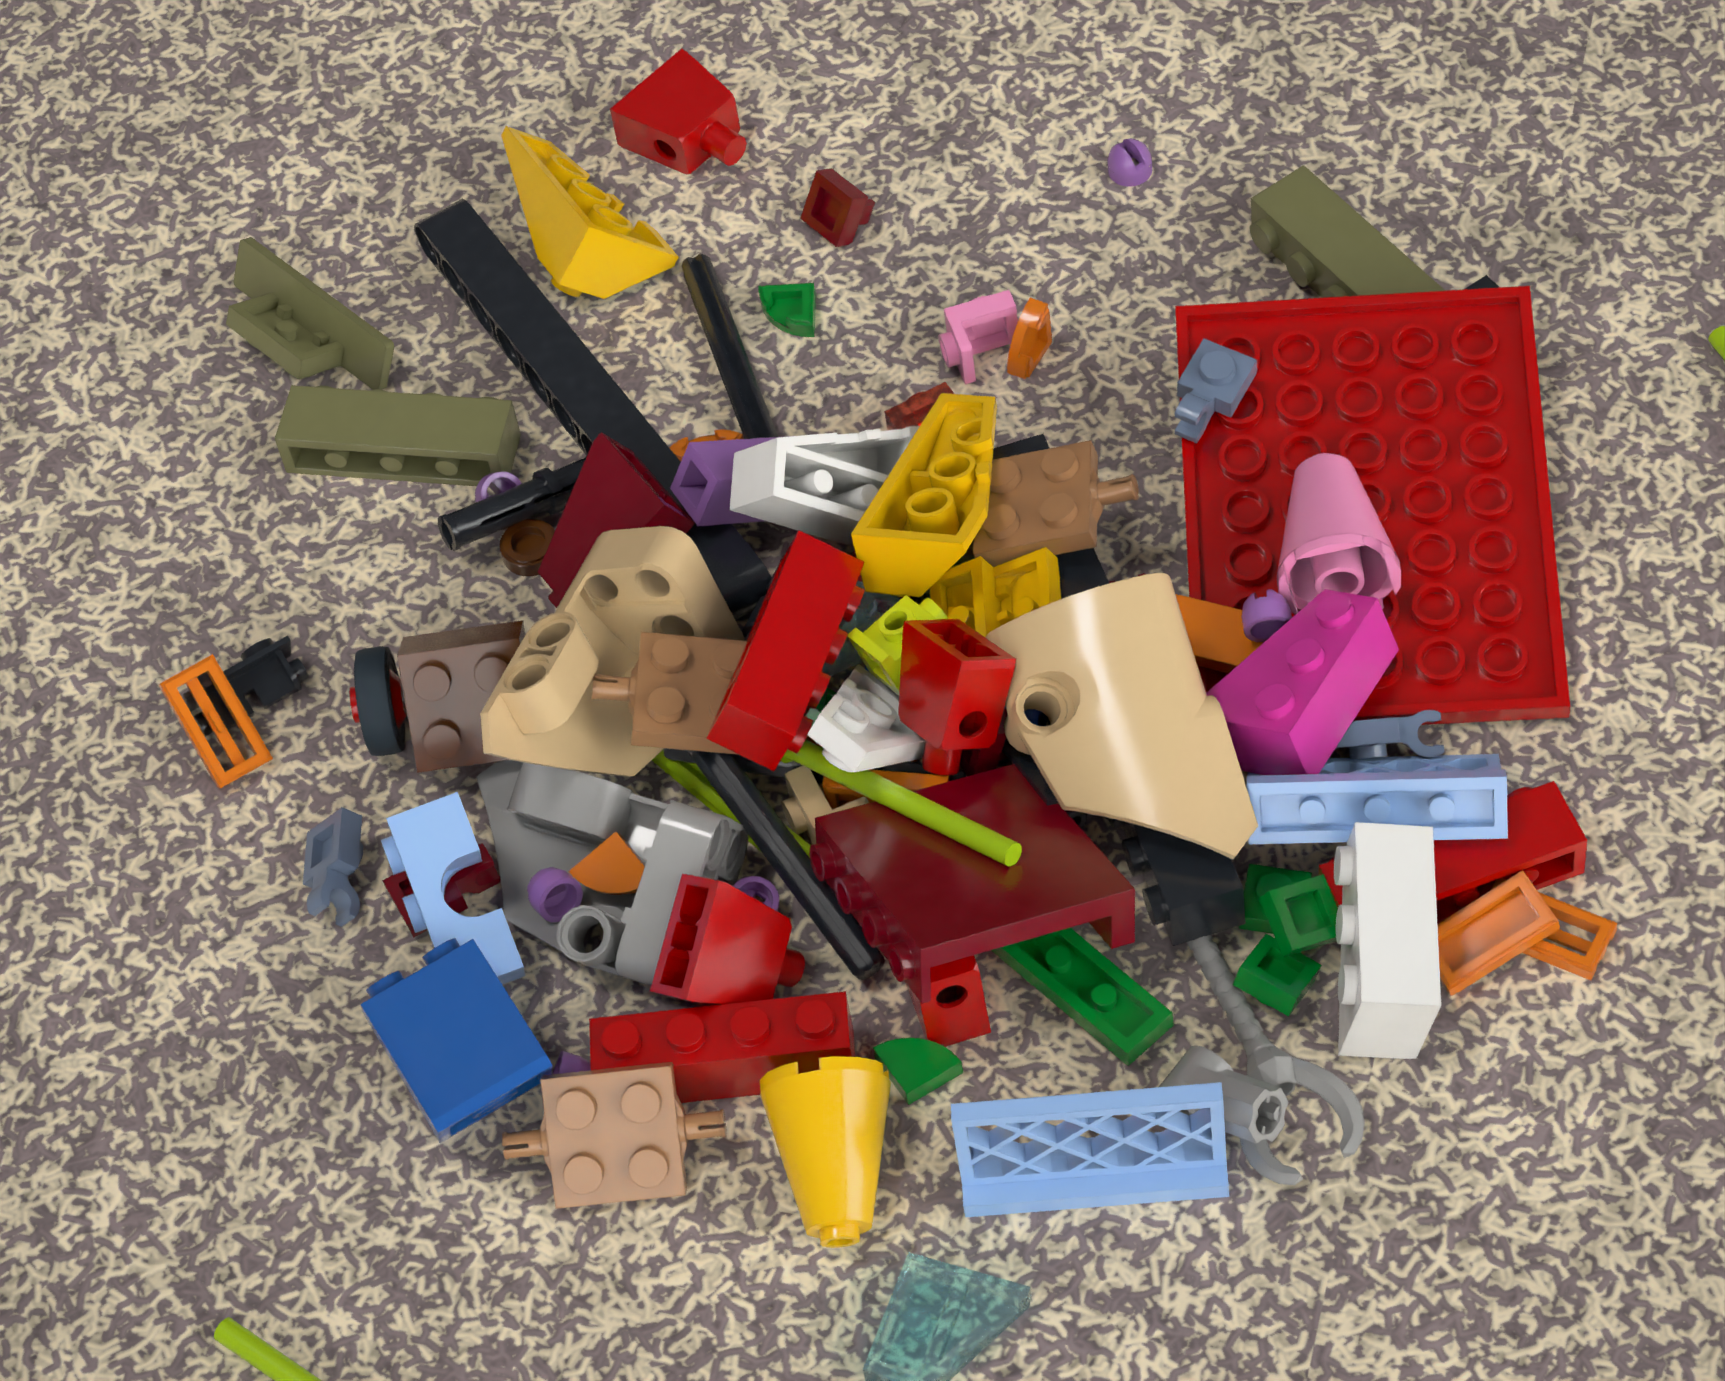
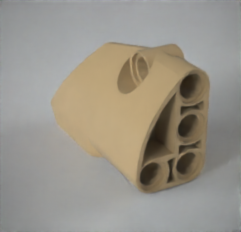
M658 526L609 530L603 532L597 538L555 613L541 618L528 630L482 709L480 715L484 754L553 768L628 777L635 776L664 749L631 745L633 719L628 709V702L602 699L591 700L593 676L597 673L598 675L631 677V671L639 659L641 632L744 640V636L700 551L688 535L673 527Z
M1146 574L1098 586L1042 606L988 633L985 638L1016 658L1015 669L1005 704L1008 713L1004 723L1005 735L1015 749L1031 755L1063 810L1098 815L1140 825L1199 844L1231 859L1236 857L1258 827V823L1224 713L1216 697L1206 695L1171 578L1168 574ZM1036 709L1043 712L1048 717L1051 725L1037 726L1031 723L1024 711Z

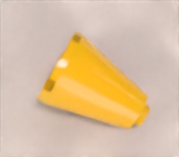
M832 1056L819 1058L820 1070L800 1074L798 1072V1062L789 1063L767 1072L760 1079L761 1100L806 1234L811 1237L820 1238V1245L828 1248L847 1247L859 1243L860 1234L869 1231L873 1223L891 1082L888 1070L884 1072L883 1063L862 1057Z

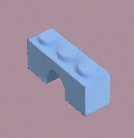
M458 792L386 818L392 836L382 839L381 843L393 875L403 871L407 874L413 894L402 899L415 933L427 929L434 948L453 938H456L460 946L474 939L502 985L524 977V966L502 908L481 916L470 917L453 911L444 900V891L450 878L459 870L482 862L480 849Z

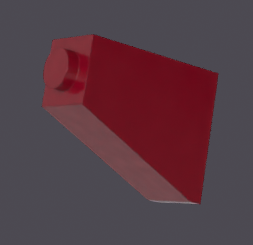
M602 432L592 443L538 570L539 575L553 590L548 595V599L556 608L559 606L595 541L603 532L665 526L673 527L686 534L695 524L633 451Z

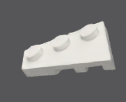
M859 664L842 684L837 694L832 697L819 714L807 734L824 748L822 754L831 764L846 772H859L922 759L926 741L900 721L898 715L899 696Z

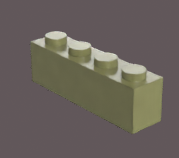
M1304 165L1251 198L1250 234L1256 246L1265 254L1272 252L1286 265L1290 276L1298 285L1302 287L1308 285L1321 298L1446 291Z
M291 385L276 432L275 442L286 473L477 486L480 480L488 474L495 472L511 473L521 432L512 400H502L494 397L443 396L437 393H398L381 389L370 391L339 389L324 385L316 387Z

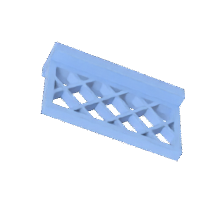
M1499 754L1439 755L1436 757L1395 756L1361 759L1329 758L1319 774L1260 775L1248 772L1247 791L1258 823V827L1248 839L1249 845L1347 842L1355 822L1433 827V840L1508 838L1506 770L1501 769Z
M1222 1082L951 1104V1122L962 1182L965 1217L1229 1197ZM1200 1109L1191 1115L1180 1112L1181 1110ZM1114 1115H1132L1123 1121L1112 1117ZM1051 1120H1065L1057 1126L1045 1122ZM988 1125L997 1126L990 1131H986L984 1129L976 1127ZM1155 1125L1167 1128L1162 1132L1153 1133L1148 1131V1129ZM1088 1130L1099 1133L1098 1136L1092 1138L1080 1136ZM1021 1135L1033 1139L1028 1143L1013 1141Z

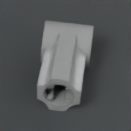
M1197 1045L1190 1047L1159 1087L1222 1082L1225 1132L1248 1141L1258 1143L1261 1140H1268L1272 1142L1285 1126L1284 1116L1289 1102L1281 1087L1234 1072L1227 1062L1205 1047ZM1200 1109L1181 1110L1180 1112L1191 1115Z

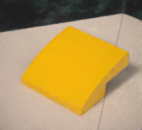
M1047 547L996 567H992L980 556L950 568L930 587V598L944 611L949 619H959L986 637L994 629L1026 613L1061 599L1058 558Z

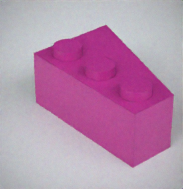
M1324 589L1206 693L1207 696L1213 695L1220 703L1241 771L1260 775L1319 774L1399 650L1378 598Z

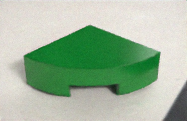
M814 283L758 286L762 310L766 318L775 327L795 336L815 337L816 292Z
M899 1038L873 1047L875 1060L883 1063L884 1072L888 1070L889 1079L908 1105L963 1073L960 1059L946 1047L930 1040Z

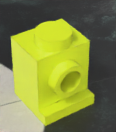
M905 595L863 633L855 627L848 633L847 637L869 672L899 696L904 621L949 618L930 598H926L918 605Z

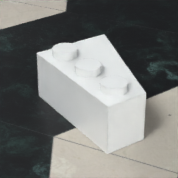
M920 426L880 431V429L865 430L849 434L825 433L777 437L735 452L730 510L854 547L851 537L852 531Z
M1355 822L1346 846H1337L1334 859L1335 884L1343 885L1342 905H1339L1336 917V940L1338 944H1341V965L1338 977V1056L1416 1059L1441 1007L1433 827Z

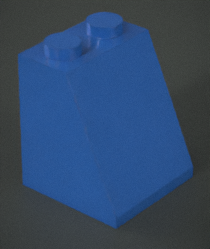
M456 938L440 944L422 957L427 966L406 978L402 976L400 971L385 976L366 989L370 999L360 1004L363 1014L439 1143L444 1142L539 1086L543 1075L552 1074L553 1065L474 939L461 946Z

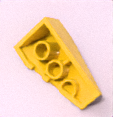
M505 126L501 137L538 260L552 276L551 283L557 289L573 297H580L583 292L605 299L675 266L679 256L663 237L646 221L638 220L634 227L626 217L618 213L622 210L624 203L614 194L605 193L588 183L587 180L590 174L552 142Z
M940 394L851 533L856 557L864 561L861 576L865 592L891 594L897 597H904L905 595L921 597L966 553L988 516L997 415L995 397Z

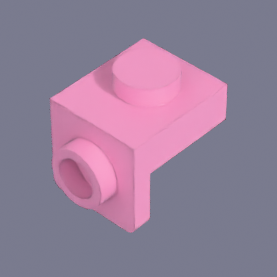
M1010 290L989 296L977 297L972 301L944 309L946 333L938 335V339L947 367L950 368L957 365L965 384L975 382L973 355L1011 344L1018 318L1016 304Z

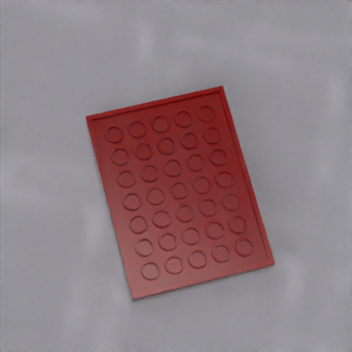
M1530 286L1175 306L1179 379L1203 339L1257 359V374L1232 417L1215 411L1197 443L1182 437L1189 597L1243 610V604L1250 594L1256 593L1258 598L1266 597L1267 589H1272L1278 593L1277 572L1295 470L1304 460L1321 453L1340 455L1353 464L1398 556L1401 567V587L1396 595L1394 590H1392L1383 598L1384 608L1382 609L1399 650L1353 721L1409 717L1424 710L1440 712L1441 720L1424 722L1421 725L1569 718L1570 697ZM1198 666L1206 693L1229 674Z

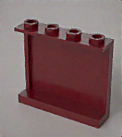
M1014 764L913 791L1020 843L1022 847L1021 856L1018 862L1011 867L993 860L876 801L815 817L816 844H812L809 849L810 861L815 876L819 881H826L836 893L842 911L845 914L851 913L861 925L868 944L872 948H879L889 961L891 971L896 980L899 982L905 981L922 1004L931 1001L930 967L1084 923H1089L1111 949L1135 942V888L1058 803L1048 806L1045 804Z

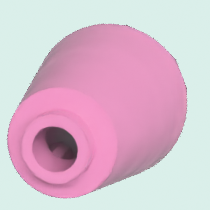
M1330 453L1314 455L1304 460L1294 473L1277 572L1278 593L1288 601L1291 612L1295 615L1298 613L1297 608H1304L1324 589L1378 598L1383 609V598L1392 590H1394L1396 595L1401 587V567L1398 556L1353 464L1340 455Z

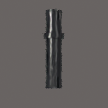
M586 457L553 471L549 468L538 470L533 473L532 480L491 495L486 499L447 515L439 516L438 527L443 541L450 550L456 551L466 544L507 529L514 524L545 511L550 515L563 511Z

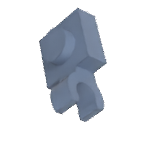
M1203 339L1177 382V396L1182 399L1174 413L1175 417L1181 420L1175 429V435L1197 443L1215 411L1232 417L1257 374V359Z
M1424 710L1409 717L1353 721L1336 748L1349 747L1350 759L1385 757L1387 756L1386 744L1402 743L1417 756L1436 757L1444 753V745H1424L1418 738V729L1424 722L1440 721L1441 713L1435 710Z
M343 807L307 832L303 885L312 888L307 897L309 914L316 916L329 907L331 901L337 912L335 917L336 925L341 927L354 919L359 913V897L355 889L350 885L348 876L355 872L363 856V844L360 842L362 815Z

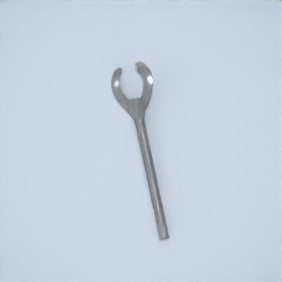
M1212 935L1187 942L1190 950L1194 952L1193 955L1198 965H1201L1207 981L1209 980L1215 996H1218L1219 1004L1223 1011H1226V1016L1231 1026H1234V1031L1239 1041L1244 1045L1243 1048L1247 1057V1076L1281 1087L1285 1096L1294 1091L1296 1083L1320 1095L1332 1106L1340 1118L1343 1129L1340 1149L1343 1157L1346 1158L1354 1155L1362 1142L1365 1124L1362 1106L1355 1093L1332 1072L1316 1064L1295 1058L1269 1041L1266 1034H1263V1028L1258 1019H1255L1251 1006L1245 1001L1247 999L1242 990L1232 985L1235 977L1233 973H1230V968L1224 957H1221L1222 953L1216 942H1213ZM1240 1138L1243 1152L1249 1164L1261 1176L1278 1184L1296 1185L1303 1180L1296 1168L1283 1165L1272 1154L1267 1140L1254 1143Z

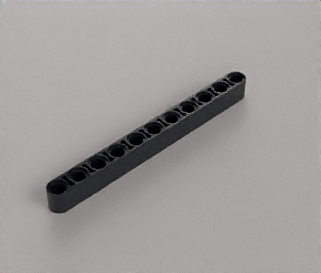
M462 198L415 223L414 231L426 256L585 455H588L592 443L601 432L633 451L688 514L670 489L681 461L473 207ZM695 523L686 535L696 544L736 621L752 612L759 599L767 594L768 589L766 587L771 579V575L758 555L732 524L697 526Z

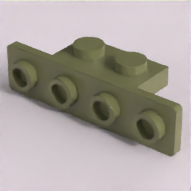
M252 237L240 240L233 282L236 288L251 299L229 305L226 325L298 380L342 366L371 389L382 390L387 388L394 352L393 341Z

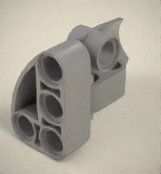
M514 760L498 761L476 776L493 835L501 877L503 908L506 920L562 951L570 959L593 969L602 970L651 986L682 873L720 880L733 886L737 881L748 847V833L743 828V825L724 815L674 800H670V804L633 794L632 790L627 787L578 771ZM614 832L620 833L645 863L636 893L622 895L605 894L580 883L583 891L580 905L568 911L560 922L546 921L532 908L528 899L527 886L530 879L539 870L555 867L568 872ZM601 923L604 931L603 940L597 949L587 953L584 947L585 934L593 925Z

